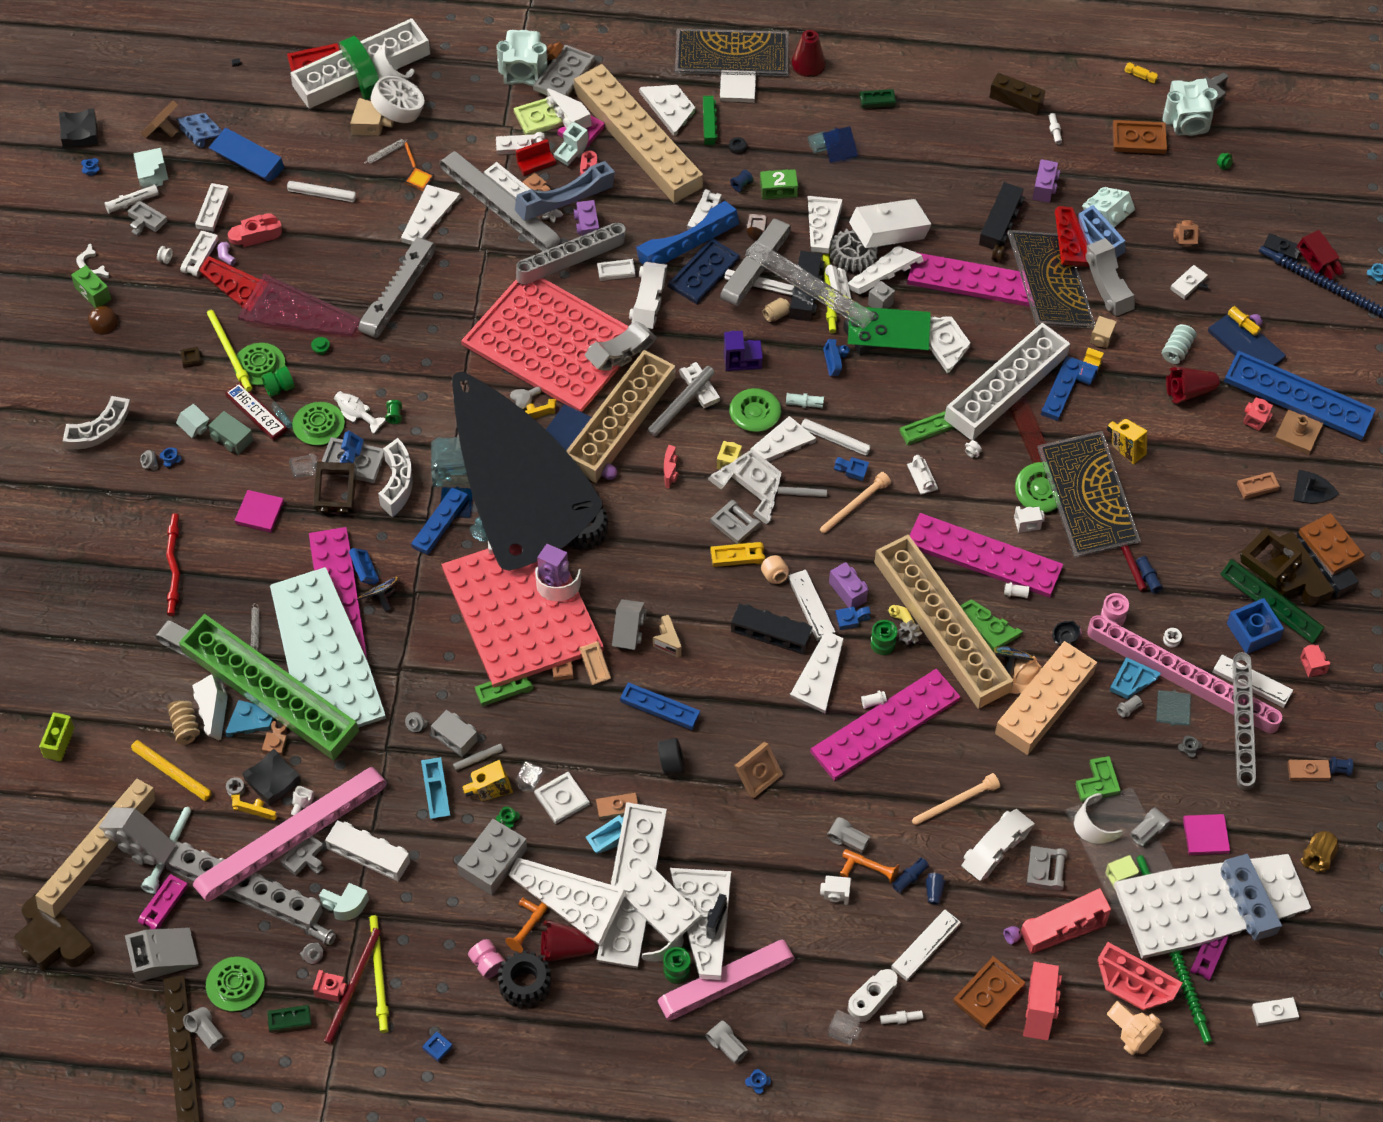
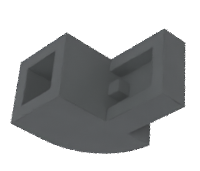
M1224 72L1214 76L1211 80L1207 76L1204 78L1207 81L1208 88H1213L1217 91L1214 110L1224 103L1226 92L1223 89L1226 88L1228 75Z

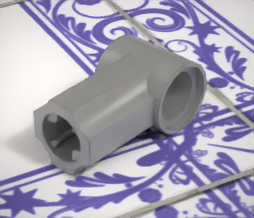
M1154 807L1145 816L1144 821L1131 832L1130 836L1137 845L1144 846L1157 833H1162L1168 827L1171 820Z
M837 818L827 833V838L838 845L843 843L860 853L865 851L870 841V836L852 828V825L843 818Z
M201 1007L186 1014L183 1018V1023L188 1031L196 1032L205 1045L212 1050L224 1040V1037L211 1022L212 1016L210 1011L205 1007Z
M722 1020L706 1033V1038L716 1049L720 1048L734 1064L741 1061L748 1053V1049L734 1036L730 1026Z

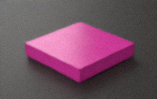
M247 490L235 518V524L271 533L284 503L283 498Z
M1224 814L1183 817L1188 855L1229 854L1230 847Z

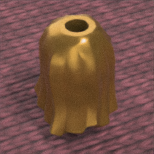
M1329 831L1316 833L1311 838L1308 847L1303 850V858L1300 859L1302 865L1305 868L1314 869V872L1317 873L1319 871L1326 872L1330 868L1331 860L1338 851L1339 843L1337 837Z

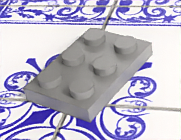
M330 438L322 462L340 463V459L345 453L341 449L342 439ZM362 445L360 455L355 457L353 462L357 467L356 480L370 483L375 482L384 458L383 448ZM338 475L349 478V475Z

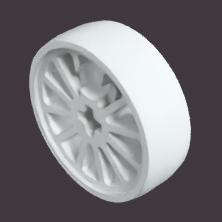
M385 76L380 78L375 84L371 94V102L374 108L384 117L400 123H409L416 120L424 106V96L408 80L396 76Z

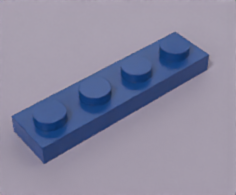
M1066 356L1043 406L1042 416L1056 421L1059 420L1077 380L1083 361Z
M451 488L411 543L412 548L428 555L469 499L468 494Z
M629 682L620 697V702L690 730H693L700 716V710Z

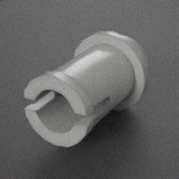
M1135 695L1125 703L1121 702L1117 707L1118 714L1121 717H1129L1131 712L1143 705L1141 703L1142 700Z
M317 923L311 925L315 930L309 928V935L323 941L324 945L333 944L336 939V934H334L333 930H327Z

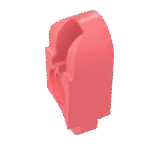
M271 213L257 215L242 220L241 225L232 227L228 231V239L232 244H243V247L274 240L282 233L281 222Z

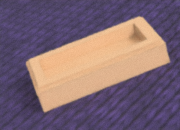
M599 641L580 647L579 649L591 685L611 679Z

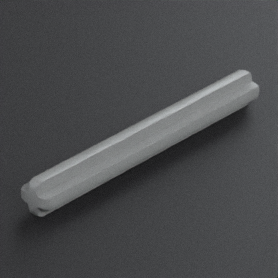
M706 366L648 428L649 433L657 436L715 374L714 369Z

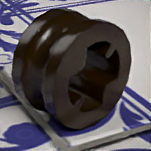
M996 244L991 260L997 259L1000 262L1005 247H999Z

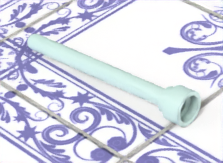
M190 807L183 809L169 839L174 843L178 840L191 813ZM165 863L156 864L151 876L144 879L141 885L144 891L156 894L160 886L158 879Z

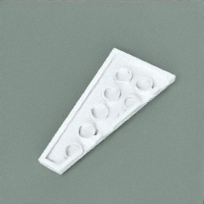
M518 857L509 873L512 880L600 947L626 894L623 888Z

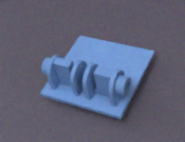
M206 113L177 118V121L180 123V130L189 137L196 147H203L205 139L217 137L222 132Z

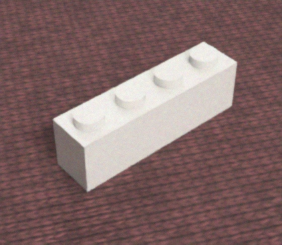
M337 820L325 839L328 850L396 881L400 880L410 863L409 853L400 846L394 847L385 839H377L365 830L359 831L348 822L342 823Z

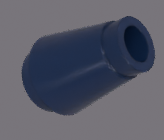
M930 873L928 878L925 879L928 904L939 905L946 880H944V875Z

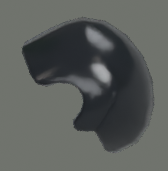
M1073 620L1058 623L1052 632L1053 641L1059 647L1064 641L1075 647L1082 637L1081 627Z

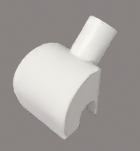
M301 786L296 787L295 792H293L292 804L294 807L291 815L294 816L302 808L305 809L311 805L314 799V791Z

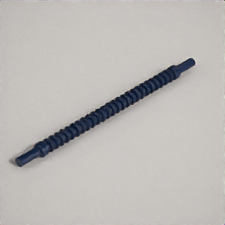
M1264 246L1260 247L1259 252L1273 259L1276 264L1281 263L1282 267L1286 266V269L1291 268V271L1295 270L1296 274L1300 273V276L1308 277L1309 281L1314 280V283L1322 284L1323 288L1327 287V290L1331 289L1332 293L1341 294V297L1345 296L1346 300L1350 299V302L1354 301L1360 307L1364 306V309L1368 308L1369 312L1372 310L1373 314L1378 313V316L1382 315L1383 318V306L1380 307V304L1376 305L1375 301L1370 302V299L1362 298L1361 294L1357 295V292L1352 293V290H1347V287L1343 288V285L1339 286L1338 282L1335 284L1334 280L1329 281V278L1325 279L1324 275L1320 276V273L1312 272L1311 268L1306 269V266L1298 265L1297 261L1289 260L1288 256L1285 258L1284 254L1280 252L1277 254Z

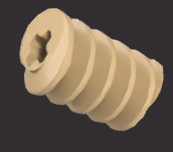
M174 701L167 705L174 736L176 737L177 744L180 745L193 742L195 737L200 734V730L196 729L198 728V723L195 722L196 716L193 715L195 711L192 708L193 703L190 701Z

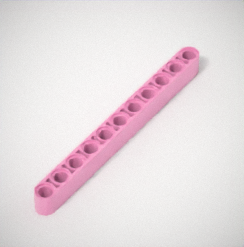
M1102 616L1091 618L1087 631L1091 639L1124 657L1160 672V676L1234 715L1232 685ZM1253 697V710L1257 712L1253 713L1254 726L1266 733H1275L1282 721L1281 712ZM1245 698L1238 700L1239 704L1243 706L1249 703ZM1240 718L1249 723V720L1247 718Z
M373 767L364 770L200 875L194 881L193 887L205 901L208 902L215 899L382 791L386 786V780Z

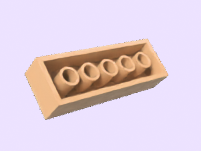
M1064 641L997 722L995 734L1028 755L1093 676L1097 662Z

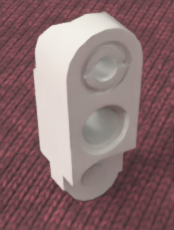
M885 969L872 976L849 999L848 1012L850 1015L861 1022L868 1021L896 988V973L893 970ZM875 991V992H877L879 995H878V996H872V995H870V992ZM863 1004L864 1007L859 1008L858 1005Z

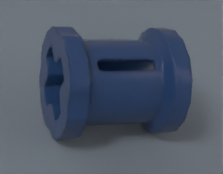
M746 169L742 170L739 176L730 179L731 186L737 192H741L747 184L753 183V176Z
M1332 756L1329 764L1330 774L1344 773L1347 776H1351L1353 759H1336L1335 756Z

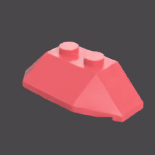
M1107 942L1098 958L1105 990L1141 1010L1173 1001L1182 985L1181 981Z

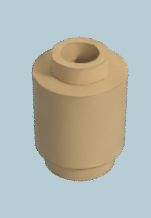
M779 298L766 305L762 313L768 322H775L789 314L790 304L786 299Z

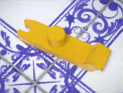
M549 399L547 405L535 408L534 404H529L525 412L533 419L548 414H555L556 399Z
M231 795L233 810L276 820V812L263 808L264 802L262 800L256 799L254 805L242 802L240 795Z

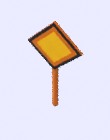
M406 142L405 147L413 169L404 183L424 192L426 186L430 184L435 175L416 167L411 150Z

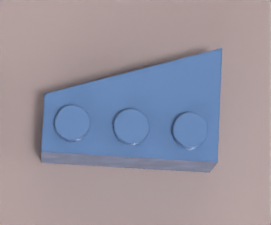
M1094 205L1079 213V224L1088 245L1106 238L1115 247L1116 258L1125 253V240Z

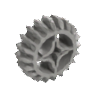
M846 229L844 233L840 231L838 235H835L833 240H831L829 250L834 266L838 265L841 269L845 268L846 272L852 270L853 273L855 270L861 273L862 268L866 270L867 267L871 266L876 260L878 252L877 246L865 248L854 229L852 231Z

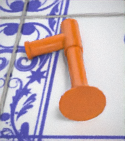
M845 849L842 855L843 858L848 859L840 872L842 877L848 878L854 863L864 865L884 874L889 878L890 884L897 877L899 864L896 867H887L848 849Z
M524 897L521 898L519 905L534 913L514 938H506L505 940L506 944L515 952L518 951V953H523L522 943L525 937L549 908L543 902L537 906Z

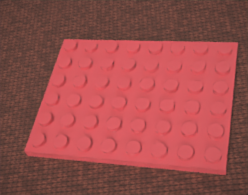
M544 278L528 284H520L515 280L461 340V344L528 384L539 387L542 392L561 403L583 412L620 368L616 365L613 366L612 370H599L584 354L595 341L605 342L614 339L626 331L629 326Z
M512 544L509 547V552L515 556L520 555L522 547L519 544ZM488 549L441 564L493 688L552 669L555 666L557 667L570 661L581 659L582 655L579 648L599 641L601 650L604 651V646L579 592L565 601H551L542 597L537 591L535 571L536 567H538V561L525 567L508 571L498 565L494 553L489 554ZM571 574L568 581L563 583L561 587L573 582Z

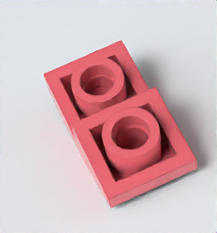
M668 445L664 459L665 487L668 489L672 482H676L678 472H676L678 455H676V447Z

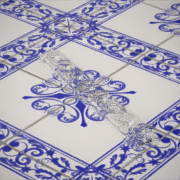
M756 241L746 250V256L863 329L874 319L875 313L759 241Z

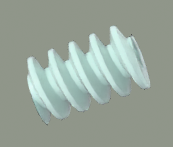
M1187 325L1176 326L1162 350L1163 358L1169 363L1179 364L1180 360L1185 358L1188 349H1190L1191 344L1197 337L1196 331Z

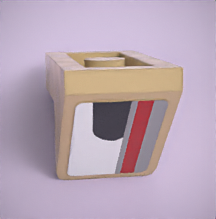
M669 615L661 617V625H659L661 635L653 637V647L675 657H681V644Z

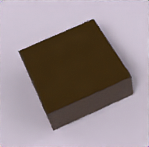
M198 347L180 350L183 368L202 365Z

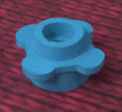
M1380 263L1374 264L1371 269L1367 270V275L1375 279L1376 282H1381L1383 278V265Z

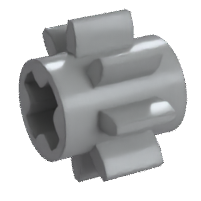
M913 620L907 623H900L901 629L897 630L900 637L899 641H905L906 645L911 642H918L917 636L922 634L919 629L920 625L914 624Z

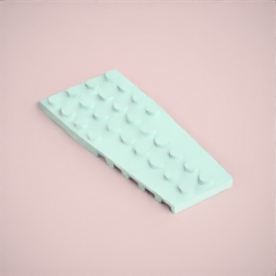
M324 567L271 584L270 588L289 674L355 720L358 728L386 719L368 662L327 569Z

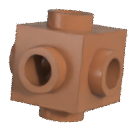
M1183 220L1182 223H1177V228H1174V239L1181 246L1185 247L1198 244L1200 228L1191 220ZM1184 230H1188L1187 235H1184Z

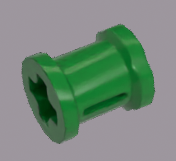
M389 400L386 403L388 410L385 420L389 424H399L402 421V416L400 415L402 402L399 400Z

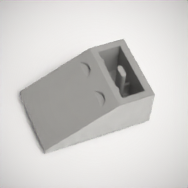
M190 928L151 929L125 935L132 970L137 982L199 966Z

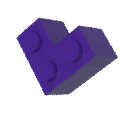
M733 330L724 332L725 371L762 369L763 358L760 340L744 341L743 331Z

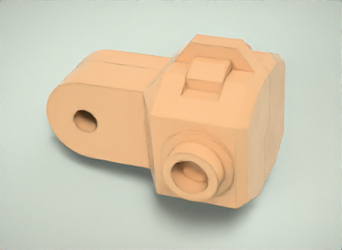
M1118 1000L1107 1012V1015L1122 1028L1121 1039L1125 1043L1124 1049L1131 1055L1146 1053L1163 1032V1028L1159 1025L1162 1021L1153 1013L1150 1016L1144 1013L1135 1015Z

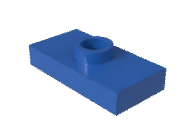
M352 548L349 554L360 581L373 585L377 584L379 579L367 550Z

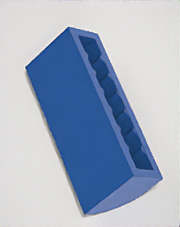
M226 127L209 147L211 151L266 181H272L284 169L280 156Z

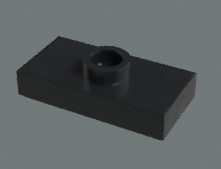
M1269 233L1263 245L1277 254L1279 252L1284 254L1285 258L1288 256V259H1293L1294 262L1300 254L1296 247L1297 243Z
M719 893L714 908L708 912V923L706 925V938L715 939L726 912L727 897L724 894Z

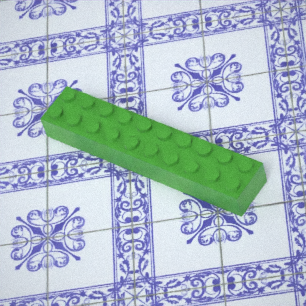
M206 614L180 640L179 645L184 654L333 761L359 732L355 720Z

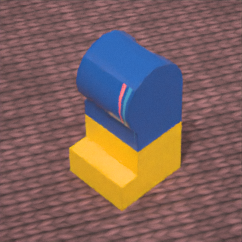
M1091 348L1087 349L1077 381L1088 385L1092 384L1101 366L1103 352Z

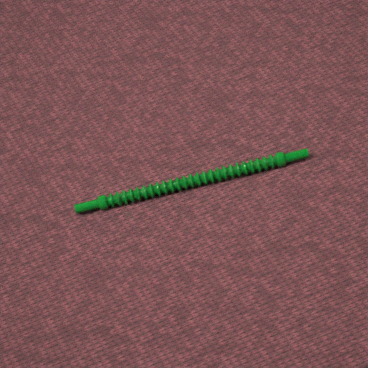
M1144 855L1136 857L1142 876L1153 874L1148 869ZM1182 951L1171 952L1169 956L1173 957L1171 959L1174 963L1173 967L1177 968L1175 972L1179 973L1177 978L1183 984L1181 988L1184 989L1183 994L1187 995L1185 999L1189 1000L1187 1005L1190 1006L1189 1010L1193 1011L1191 1016H1194V1024L1198 1026L1204 1044H1210L1212 1039L1206 1026L1207 1019L1202 1014L1204 1011L1200 1009L1201 1004H1198L1200 1000L1196 998L1198 996L1197 993H1194L1196 989L1192 987L1194 985L1193 982H1190L1192 978L1188 977L1190 973L1186 971L1188 969L1187 966H1184L1186 962L1182 961L1184 958L1180 955Z

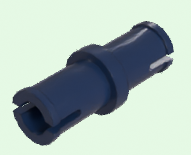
M1147 556L1138 558L1136 562L1142 572L1143 580L1147 581L1153 594L1160 592L1163 586L1158 580L1157 572L1152 568Z
M920 857L910 868L904 869L903 874L891 883L893 889L900 894L910 883H915L917 877L929 868L928 862Z

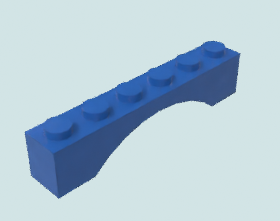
M724 201L710 208L705 218L693 228L675 236L652 239L636 247L639 262L643 265L646 262L665 264L739 225L737 210Z

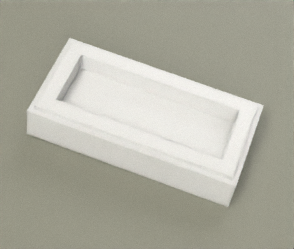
M633 259L597 263L600 281L635 277Z

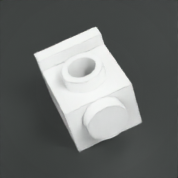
M1020 506L1016 507L1014 519L1018 533L1041 529L1042 522H1044V513L1042 510L1040 511L1039 507H1026L1024 509H1020Z
M826 876L825 883H821L820 895H824V899L831 902L844 901V905H848L850 878Z

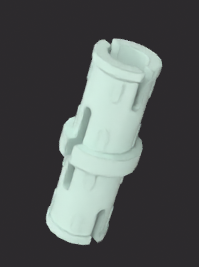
M787 393L786 405L823 409L824 397L809 396L807 393L803 395Z

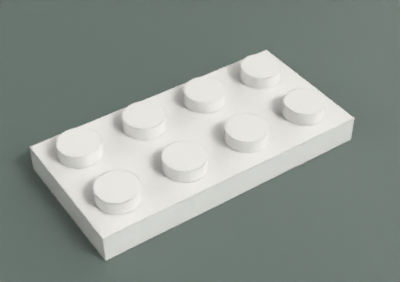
M645 859L615 885L626 891L624 899L671 945L701 918V914Z

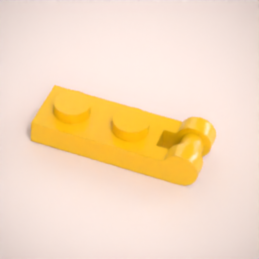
M761 542L713 546L710 549L713 567L750 563L762 564L766 559L763 554L764 545Z

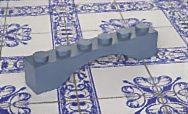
M606 161L590 166L577 179L558 189L550 191L530 189L516 195L515 211L526 221L613 187L615 171Z

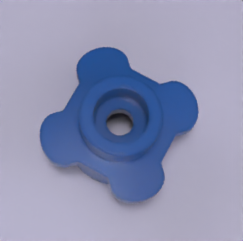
M98 159L82 160V173L90 176L95 175L99 171Z
M166 448L159 455L160 459H163L165 467L181 462V456H178L176 448Z
M755 1069L750 1078L745 1080L746 1086L752 1087L756 1094L763 1093L765 1086L771 1083V1079L766 1077L765 1073L759 1069Z

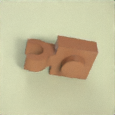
M535 173L522 182L528 188L536 191L551 190L547 186L546 181Z

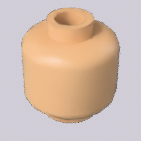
M777 555L766 558L761 565L763 575L772 584L784 582L789 574L787 564Z

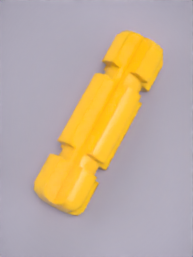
M1128 62L1125 67V72L1133 73L1134 76L1144 80L1148 79L1151 83H1155L1158 78L1157 73H1150V70L1138 65L1135 67L1133 63Z

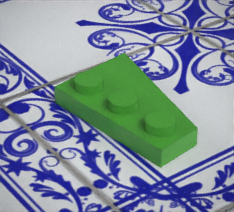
M972 599L960 605L992 651L995 647L1005 646L1023 633L1019 628L1014 629L1009 626L1006 620H1000L991 615V611Z

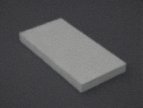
M564 45L557 58L553 59L533 85V90L547 95V89H551L568 97L574 89V79L588 71L595 62L596 56Z

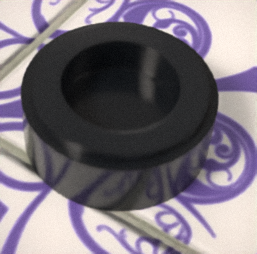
M735 137L730 140L729 150L731 153L740 155L746 151L747 143L743 138Z

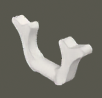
M88 244L86 251L77 257L76 260L79 268L86 265L84 262L86 258L96 256V252L92 250L91 244ZM104 266L91 270L97 276L109 278V274L105 271Z

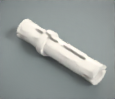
M154 184L125 196L120 195L117 199L105 202V207L108 213L121 208L126 209L129 205L156 195L158 196L159 193Z

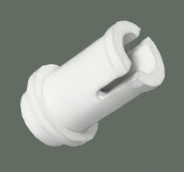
M1012 582L1006 583L1004 595L1028 598L1029 586L1014 585Z
M880 690L878 693L861 697L864 709L880 704L884 705L887 702L885 692H880Z

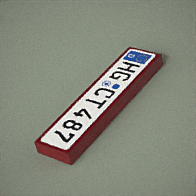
M240 382L225 393L226 397L272 441L287 431V427L255 396L247 392Z

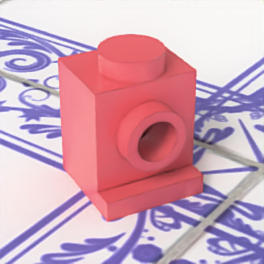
M1319 645L1306 646L1302 651L1300 659L1308 678L1327 674L1330 662L1326 661L1323 651L1321 652Z
M319 970L313 987L315 997L339 1002L341 995L344 996L347 989L344 977L324 973L322 970Z

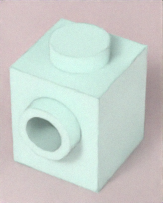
M192 404L180 413L176 423L193 438L197 434L201 435L206 431L209 418Z

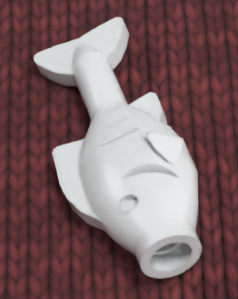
M341 391L335 395L334 400L338 403L342 414L352 423H355L357 418H362L370 424L371 431L375 434L379 427L386 422L385 418H373L367 412L370 408L364 405L358 397Z

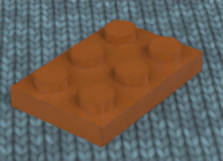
M1113 120L1114 152L1166 154V122Z
M1331 513L1299 529L1298 533L1332 575L1354 565L1365 557L1364 553Z
M993 956L955 996L953 1003L983 1028H986L1025 986L1026 982Z

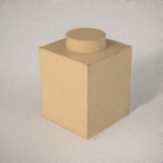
M1099 316L1093 329L1090 343L1098 347L1108 348L1114 334L1116 321Z

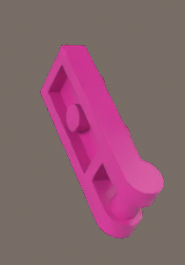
M170 874L140 915L138 923L143 926L148 925L150 929H160L165 918L188 888V884ZM152 913L157 915L155 919L150 917Z

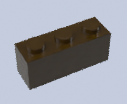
M997 73L991 84L989 98L1037 116L1044 104L1046 90Z

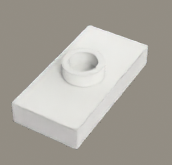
M1193 265L1171 285L1170 290L1185 299L1200 283L1207 279L1208 275Z
M1294 998L1252 1005L1257 1026L1298 1020L1299 1018Z

